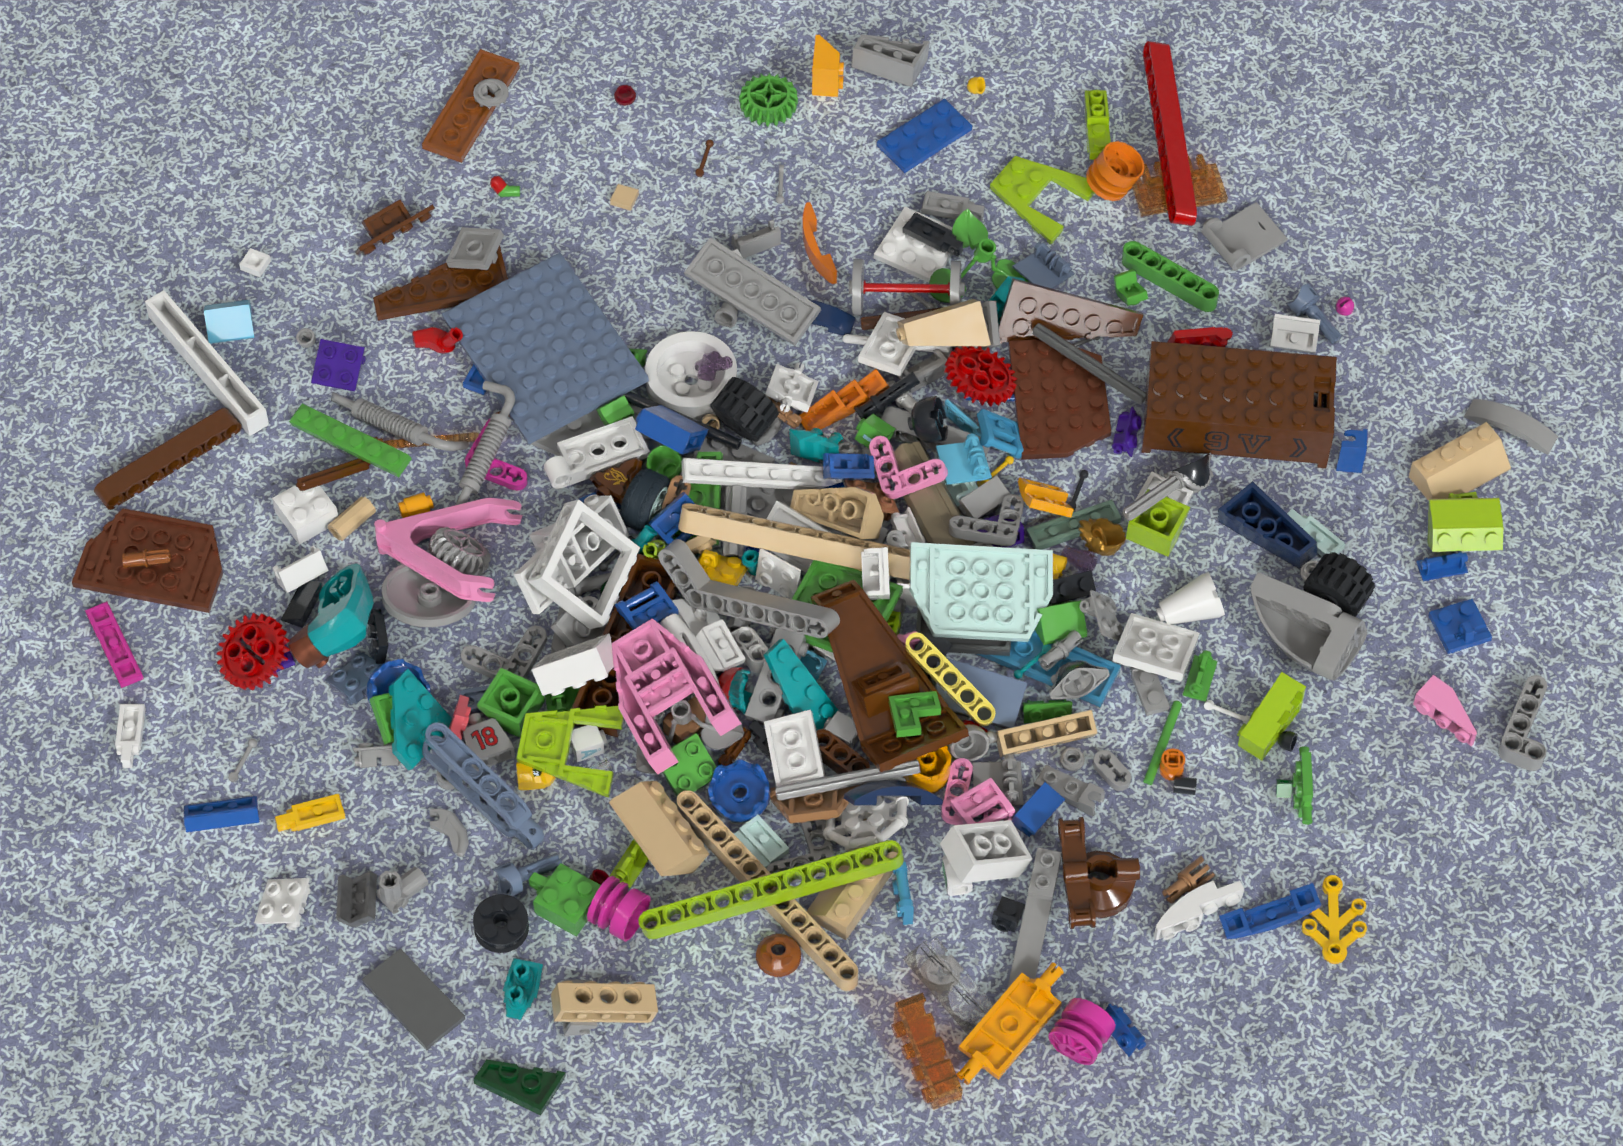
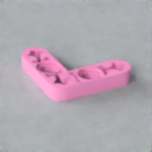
M877 436L870 442L869 449L871 456L874 457V466L881 489L890 499H896L942 482L948 475V469L940 459H932L899 471L889 440L884 436ZM880 444H883V451L886 456H882L879 452ZM892 463L893 466L890 471H881L883 464ZM935 467L939 468L938 474L933 473ZM923 471H926V472H927V474H926V475L928 476L927 479H926L925 475L923 474ZM913 474H919L920 480L917 483H909V478ZM891 478L896 485L893 491L890 490L891 485L888 480Z
M965 758L956 759L952 763L943 800L942 819L951 825H964L956 813L954 816H950L949 812L952 808L950 801L958 797L951 794L950 790L954 787H960L964 793L969 791L973 766ZM960 766L965 767L962 780L958 779ZM992 807L981 815L984 819L1000 809ZM1006 817V818H1004V821H1006V820H1011V821H1012V817H1010V818H1007V817Z

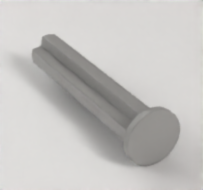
M1172 472L1168 479L1123 509V516L1128 521L1133 520L1176 489H1182L1184 487L1183 479L1178 473Z

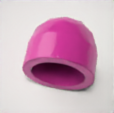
M1341 297L1336 303V311L1340 315H1350L1354 310V302L1350 297Z

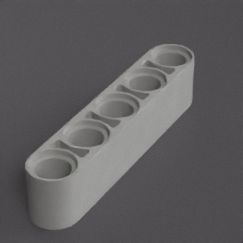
M887 407L881 418L895 428L891 438L905 443L908 441L910 442L909 444L919 441L926 450L928 448L932 449L931 451L937 453V445L963 443L967 439V435L971 434L948 426L946 441L928 443L920 440L915 435L914 430L911 431L909 429L908 417H911L910 412L895 407ZM982 446L986 456L990 447Z

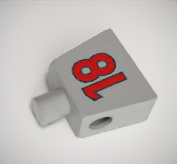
M474 713L469 716L468 723L470 726L466 727L465 731H463L464 742L488 767L515 758L513 743L496 719L491 718L483 721L480 713ZM472 764V767L476 771H479V768L476 765Z

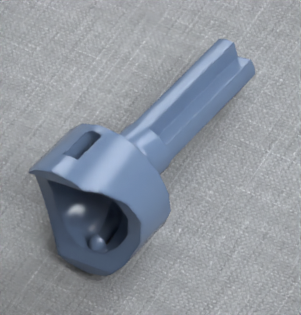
M1309 283L1301 286L1297 298L1287 302L1286 305L1297 317L1306 313L1310 319L1320 320L1319 330L1331 344H1334L1342 338V334L1316 306L1320 299L1317 292Z
M557 853L518 869L511 862L493 868L492 870L498 875L497 894L515 896L522 893V882L529 880L534 872L542 875L556 869L560 863L562 864Z

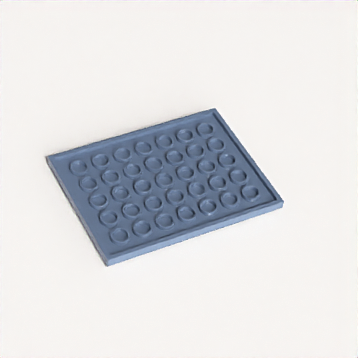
M560 252L442 313V318L450 330L457 327L462 331L463 338L459 343L483 379L506 385L514 392L515 403L509 417L528 445L649 381L644 369ZM493 392L503 407L505 397L502 394Z

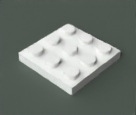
M904 207L874 253V259L929 282L931 275L936 270L944 268L953 254H950L948 251L946 253L940 252L903 233L904 225L916 212ZM916 212V213H918V214H920V215H922V216H924V217H926V218H928V219H930V220H932V221H934V222H936V223H938V224H940V225H942V226H944V227H946V228L952 230V227H951V226L946 225V224H944V223H942V222H939V221H937V220H935V219H932V218H930V217H928V216H925V215H923V214H921V213H919V212Z
M1131 613L1112 661L1182 682L1200 633Z

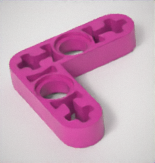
M490 419L484 425L483 429L481 430L480 434L478 435L477 439L475 440L474 444L472 445L471 449L465 457L466 468L476 450V447L478 446V443L480 442V439L482 438V435ZM494 458L484 478L515 491L524 489L528 483L527 474L523 469ZM493 468L502 469V473L496 476L490 474V471ZM521 477V480L513 482V478Z

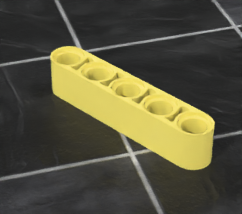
M917 632L910 634L905 644L908 654L975 723L980 726L990 725L996 714L993 705L923 634ZM913 639H919L922 641L923 647L915 651L911 649L909 643ZM930 656H936L940 660V665L936 668H930L926 660ZM949 673L957 677L956 684L951 686L945 684L943 677ZM964 691L972 692L974 700L970 703L963 702L960 697L961 693ZM981 708L988 709L991 712L990 719L981 720L977 715L978 710Z

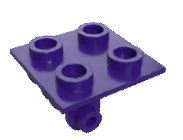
M320 339L311 383L355 392L361 364L364 365L366 356L363 355L365 347Z

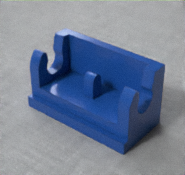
M1363 429V431L1346 430L1344 436H1352L1355 440L1341 441L1336 471L1362 473L1367 452L1368 429Z
M823 453V479L869 480L875 478L874 457L869 454Z
M1044 782L1015 814L1012 823L1017 829L1030 837L1065 801V798Z

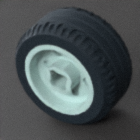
M644 469L637 473L625 493L620 509V516L626 526L639 532L643 530L645 525L651 526L649 522L659 514L671 482L667 476L651 469Z

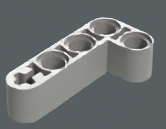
M1538 675L1530 676L1526 680L1498 749L1499 757L1502 760L1529 771H1537L1542 767L1547 752L1543 744L1527 738L1547 689L1546 680ZM1532 690H1536L1535 696L1530 695Z

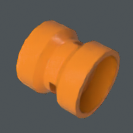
M1175 748L1164 751L1159 770L1165 779L1174 780L1175 776L1181 777L1183 775L1186 760L1183 752Z

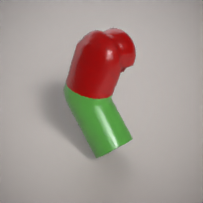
M494 176L491 179V188L500 197H520V186H508L501 176Z

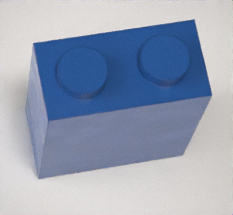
M663 405L641 410L636 418L637 425L635 428L640 433L680 454L700 450L709 430Z

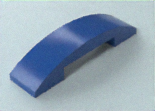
M1310 883L1290 891L1291 895L1246 911L1240 908L1220 915L1219 918L1227 940L1270 931L1294 922L1317 910L1322 905L1314 884Z

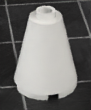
M1209 572L1201 574L1159 602L1160 608L1156 609L1159 620L1171 625L1220 618L1225 615L1220 597L1217 595L1216 587Z

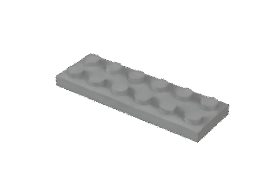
M711 237L684 272L686 277L794 346H796L821 311V307Z

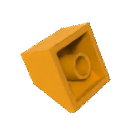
M815 35L812 95L838 97L839 89H843L844 76L840 75L844 73V62H840V53L821 35Z

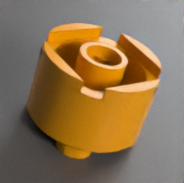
M944 746L935 752L917 757L920 773L903 776L906 782L916 784L933 794L938 792L947 784L950 775L951 754L948 747Z

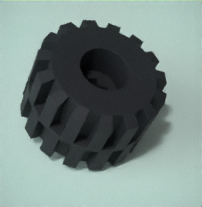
M732 377L710 404L715 415L727 427L743 438L754 442L759 441L779 415V411L774 403L763 392L749 382L736 377Z
M1330 552V554L1326 553L1323 555L1305 580L1303 590L1341 608V613L1345 612L1356 617L1373 593L1375 583L1372 581L1371 574L1367 573V569L1363 565L1358 564L1356 560L1348 558L1341 553L1338 555L1336 552Z

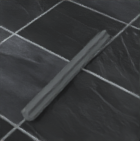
M1038 323L1033 328L1032 334L1122 394L1138 404H1142L1145 401L1146 392L1041 323Z

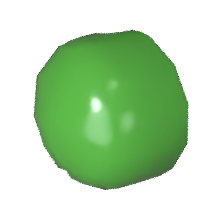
M660 445L649 453L646 466L647 469L663 474L672 481L674 477L681 474V461L683 459L679 452L665 445Z

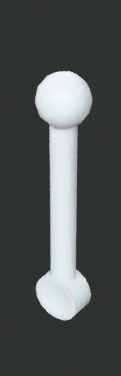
M1207 700L1204 703L1206 710L1214 709L1242 720L1245 724L1250 720V716H1242L1214 705L1212 700Z

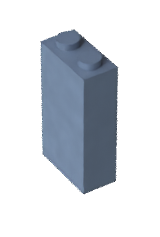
M947 658L993 705L996 714L991 725L1004 729L1013 728L1027 682ZM949 673L943 677L945 684L951 686L956 684L957 677ZM936 683L934 687L955 714L971 718ZM964 691L960 695L961 700L965 703H970L974 700V695L970 691ZM981 708L978 710L977 715L981 720L985 721L990 719L991 712L986 708Z

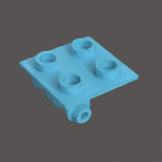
M975 434L967 435V439L963 443L936 446L939 459L944 462L948 469V475L945 478L947 485L992 479L983 447L980 444L979 437Z

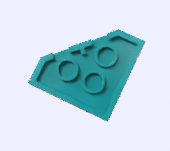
M406 669L389 686V695L392 696V709L390 710L391 729H394L392 753L409 771L424 757L422 749L428 726L438 722L443 723L449 728L452 717L412 672ZM433 731L430 736H444L441 731Z

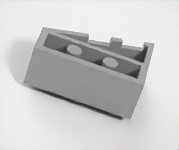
M861 34L853 47L851 67L912 87L928 60L930 41H923V44L910 43L909 39L903 38L902 42L890 41L889 37Z

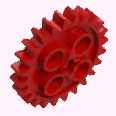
M966 346L956 347L954 351H951L945 363L946 368L944 372L948 373L946 379L952 380L950 386H957L956 392H963L964 399L971 397L972 403L979 400L981 406L985 402L990 407H992L993 403L998 406L1001 402L1006 403L1017 386L1014 383L1017 378L1012 376L1015 371L1009 370L1011 364H1005L1003 362L1005 360L1004 357L998 358V352L990 353L989 347L986 350H982L981 346L974 348V346H968V348Z
M252 613L251 618L244 615L243 622L235 620L236 627H228L229 635H222L226 640L218 644L223 650L217 652V655L222 657V659L217 661V664L222 666L219 672L225 675L224 679L229 681L230 684L243 690L249 688L253 691L255 686L263 688V681L271 684V676L278 678L277 669L284 670L281 662L288 661L284 653L290 651L284 645L290 640L284 637L287 631L282 629L283 625L274 618L262 613L260 616ZM242 639L244 640V642H245L246 644H248L249 646H251V649H252L253 651H251L248 647H246V646L242 643ZM253 652L260 656L265 661V664H263L260 659L256 658Z

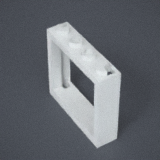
M579 499L564 504L528 582L589 629L602 627L610 619L609 614L619 599V592L622 586L628 580L627 575L637 560V553L640 547ZM578 520L621 552L595 610L551 578Z

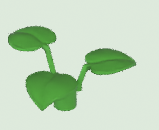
M969 209L963 211L954 222L952 234L956 236L957 240L963 242V248L970 246L975 251L974 258L962 271L961 279L975 262L986 263L991 260V269L994 271L991 279L997 289L1008 276L1023 278L1025 282H1029L1012 268L1016 263L1011 260L1001 259L995 266L996 255H994V252L996 251V244L991 239H988V231L983 223ZM947 268L936 270L931 275L929 284H948L950 282L951 270ZM930 293L936 300L950 303L948 293Z

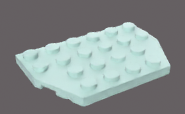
M911 542L909 590L933 637L1028 642L1042 614L1038 613L1037 609L1047 607L1053 596V550Z

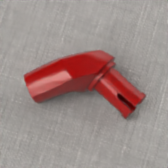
M430 327L413 331L412 338L415 348H430L437 353L446 354L455 349L456 343L463 338V333L457 327L452 328L448 333L439 328Z

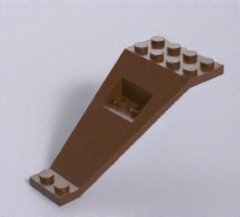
M855 580L811 596L812 604L833 609L839 615L840 624L828 634L829 642L861 748L880 773L891 770L905 762L913 761L927 753L935 752L939 748L951 743H957L969 736L968 728L947 705L917 662L908 654L906 647ZM937 691L941 715L919 717L921 735L897 738L888 703L889 696Z

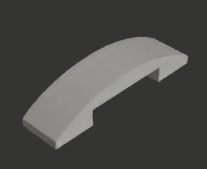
M1473 399L1464 415V418L1480 425L1487 422L1527 440V446L1549 455L1558 438L1553 431L1533 417L1493 401Z

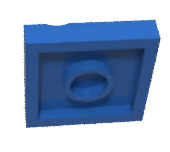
M1473 598L1430 611L1428 614L1447 654L1492 640V635Z

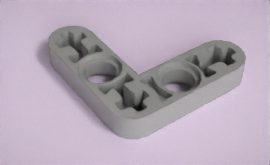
M1015 494L1005 496L998 522L954 516L949 522V534L959 539L1000 546H1012L1017 539L1024 500ZM1004 519H1013V520H1015V521H1014V522H1008V521H1005ZM982 529V530H987L988 532L982 533V532H979V531H977V530Z
M537 625L529 627L510 659L474 645L467 646L461 651L462 664L466 668L492 679L495 678L500 668L515 673L518 665L520 666L518 675L526 679L546 645V631L543 627ZM537 634H540V638H537V639L534 641V643H533V646H534V647H532V646H531V644H532V636H536ZM523 652H529L532 655L526 661L519 659V655ZM472 654H476V659L468 660L467 655L472 656ZM490 662H497L500 665L494 671L488 670L486 666Z
M824 819L816 820V830L813 831L810 821L801 823L810 854L773 862L767 866V870L773 874L774 870L780 872L787 870V867L791 869L798 864L805 865L811 863L810 861L815 862L835 856L831 842L823 836L825 829ZM816 837L824 839L825 844L816 847L811 841ZM817 873L814 878L824 876L825 873ZM793 880L791 883L799 882L801 880Z

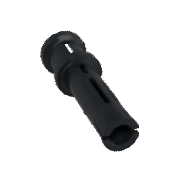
M912 371L878 396H870V400L860 407H854L861 420L863 418L867 419L872 414H882L885 410L884 407L916 385H919L920 381Z

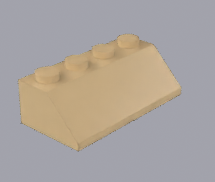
M1486 422L1412 462L1409 478L1428 501L1429 499H1448L1449 493L1460 494L1470 492L1510 470L1511 466L1501 438Z
M658 781L639 782L610 800L609 804L660 876L692 874L709 855L703 842L693 832L689 822L683 818L676 804L670 800L663 786Z
M890 852L886 857L894 858L898 853ZM865 859L862 864L870 865L873 859ZM841 866L838 871L846 872L849 866ZM893 871L820 891L806 912L820 926L847 940Z

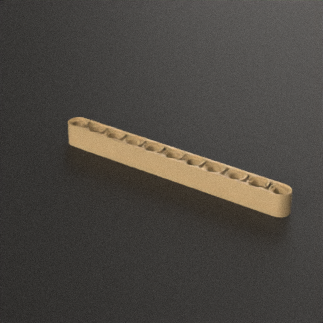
M686 503L682 505L678 529L685 533L862 570L861 552H864V549L888 547L889 576L910 580V549L697 504Z
M687 790L677 796V809L683 818L689 822L693 832L741 883L771 874L696 793ZM685 804L693 805L689 808L683 807V805ZM700 821H707L708 823H707V824H699L698 822H700ZM717 837H721L724 840L715 841L714 839ZM738 854L739 857L732 858L730 857V855ZM747 871H754L755 874H753V875H748V874H746V872H747ZM775 886L769 887V888L771 889V891L766 892V893H773V892H775V891L777 890V887H775ZM795 899L765 907L768 913L838 988L850 991L857 986V965ZM786 905L787 908L779 909L777 906ZM802 922L804 925L795 926L793 923ZM812 939H817L820 942L817 944H813L809 941ZM832 956L835 957L836 960L828 961L825 958ZM850 974L852 975V977L846 979L843 978L842 975Z

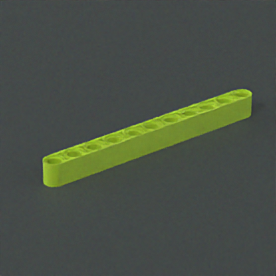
M887 840L649 909L640 915L638 919L639 925L645 937L648 939H658L900 868L904 862L902 848L898 842ZM890 852L898 853L894 858L886 857ZM865 859H873L870 865L862 864ZM841 866H849L846 872L838 871ZM817 873H825L822 879H814ZM793 880H801L799 885L790 886ZM769 887H777L775 892L766 893ZM745 894H753L751 899L742 900ZM721 901H729V904L727 906L718 907V904ZM697 908H705L703 913L694 914ZM675 914L681 915V917L679 918V920H677V921H670V918H671L673 915H675ZM649 922H657L653 928H646Z

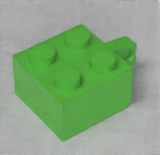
M561 863L551 876L548 875L547 878L536 872L529 878V886L537 890V896L533 901L534 912L543 919L577 937L587 923L588 909L601 885Z

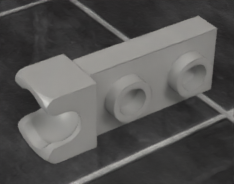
M1048 765L1044 766L1034 782V787L1037 789L1046 782L1065 798L1064 802L1077 807L1078 810L1090 816H1095V803L1092 800L1102 803L1105 798L1103 788L1090 782L1087 784Z

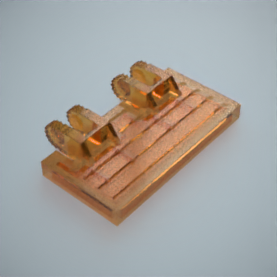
M1198 154L1196 156L1198 169L1194 170L1188 156L1196 207L1227 202L1228 197L1216 163L1207 164L1206 166L1203 155ZM1154 162L1153 169L1156 175L1154 177L1150 176L1149 169L1145 163L1142 175L1144 184H1142L1141 178H1139L1132 186L1141 217L1166 213L1168 211L1160 162Z

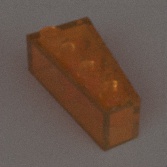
M922 992L895 1003L894 1023L891 1024L896 1039L901 1038L903 1043L901 1049L905 1059H910L913 1067H911V1071L915 1081H920L923 1086L921 1093L925 1103H930L933 1110L962 1100L963 1090L949 1058L944 1059V1056H946L945 1045L941 1037L935 1036V1021L932 1013L926 1014L924 1003L926 998Z

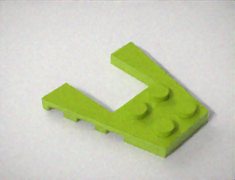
M1014 156L991 182L990 189L1008 206L1010 205L1022 219H1025L1032 226V229L1041 234L1047 240V243L1051 245L1061 234L1064 226L1029 207L1050 181L1086 201H1089L1095 192L1090 188L1085 177Z
M606 705L582 710L574 708L563 712L554 710L526 713L516 758L517 762L609 798L613 771L569 766L566 763L574 723L622 730L624 717L618 706L607 707Z

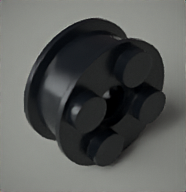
M505 894L490 896L484 899L474 912L473 925L475 937L478 943L488 951L495 953L513 951L521 946L528 936L529 922L527 910L513 896ZM500 921L507 923L504 927H497L495 925Z

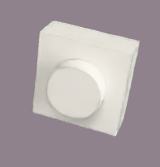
M250 248L239 264L240 270L261 277L271 262L270 255Z

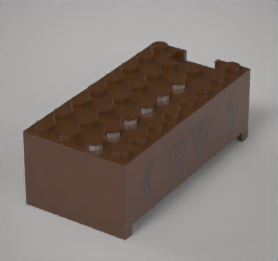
M1151 341L1146 376L1141 453H1151V449L1200 454L1211 452L1212 455L1316 463L1317 468L1326 469L1334 436V393L1337 357ZM1314 393H1318L1317 407H1313ZM1321 395H1324V408H1321Z

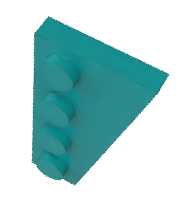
M779 639L764 654V658L775 682L779 683L783 692V700L785 704H788L792 714L811 710L816 731L823 729L829 717L833 718L839 710L784 639Z

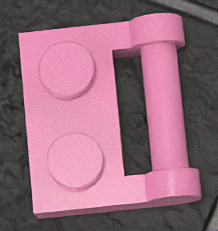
M992 778L950 801V806L964 824H974L973 818L997 804L1000 805V810L977 823L1000 821L1016 814L1014 807Z

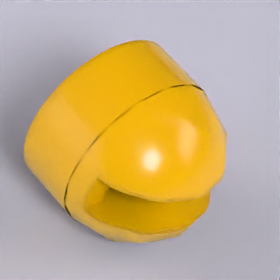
M970 78L967 84L968 91L972 94H983L985 91L984 78Z

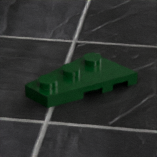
M486 1059L474 1077V1084L541 1116L565 1079L566 1072H545L543 1068L537 1067L526 1069L518 1067L517 1064Z

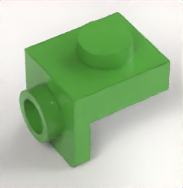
M1131 269L1114 276L1116 294L1127 306L1137 305L1141 301L1148 299L1147 291L1137 282L1135 270Z

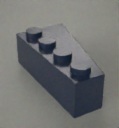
M1253 481L1218 509V522L1298 569H1301L1305 563L1317 555V541Z

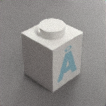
M586 725L574 729L570 746L576 761L580 762L605 753L604 744H607V739L604 731H599L597 726Z

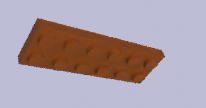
M480 49L422 142V149L462 163L496 106H491L490 109L487 106L481 107L478 102H475L473 94L475 86L485 79H498L509 87L520 69L519 62ZM488 90V95L494 98L495 94H492Z

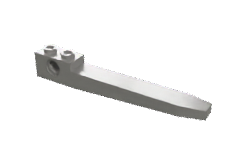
M1037 848L1007 989L1021 973H1024L1029 978H1036L1062 852Z

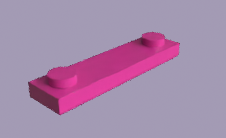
M106 601L85 610L120 687L123 688L143 680L140 668L108 602Z

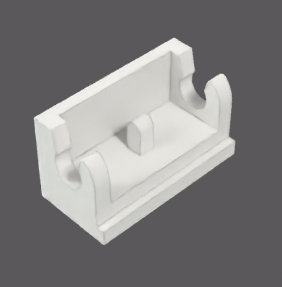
M314 545L310 547V554L282 569L278 568L277 565L272 567L278 584L287 593L328 571L321 551L315 548Z
M888 547L864 549V552H861L864 592L870 600L890 599Z

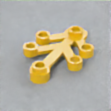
M1336 875L1327 876L1322 884L1323 892L1328 895V916L1319 908L1310 913L1329 932V939L1317 930V923L1313 919H1305L1301 927L1303 934L1310 936L1323 948V958L1332 964L1343 962L1347 956V948L1358 938L1364 937L1367 931V925L1363 921H1356L1352 925L1351 932L1339 940V932L1355 917L1365 913L1366 902L1360 898L1354 899L1351 908L1339 917L1338 895L1341 893L1343 882ZM1334 881L1337 885L1331 886L1329 882ZM1361 905L1362 909H1356L1354 906ZM1311 925L1313 929L1309 930L1305 926ZM1361 927L1363 931L1358 932L1355 928ZM1336 948L1339 953H1333L1331 949Z

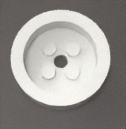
M687 331L668 336L651 350L646 361L645 372L649 378V381L646 383L648 397L654 402L702 421L705 415L715 414L710 404L732 377L737 378V364L734 354L723 341L707 333ZM691 377L695 378L698 382L694 385H689L685 381Z

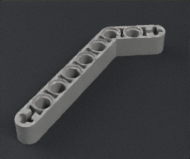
M676 539L659 552L660 563L687 603L694 608L816 638L826 637L840 624L839 615L833 609L710 580L692 551L682 540Z

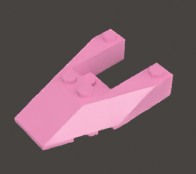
M654 619L647 621L612 643L613 664L617 678L616 690L619 695V710L646 760L657 775L678 763V760L654 716L694 693L709 721L720 736L741 724L704 659L693 652L686 644L680 642Z

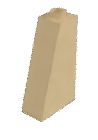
M970 299L897 321V337L899 341L908 346L991 345L981 302L976 299Z

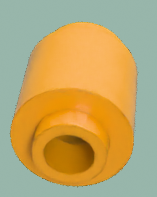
M424 492L403 498V501L398 503L402 518L430 512V509L434 508L431 496H426Z

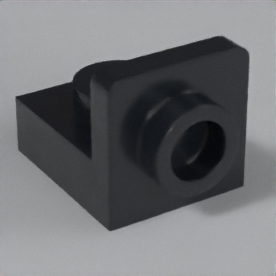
M1002 896L997 909L992 914L991 924L995 925V928L1002 932L1011 931L1015 933L1025 909V904Z

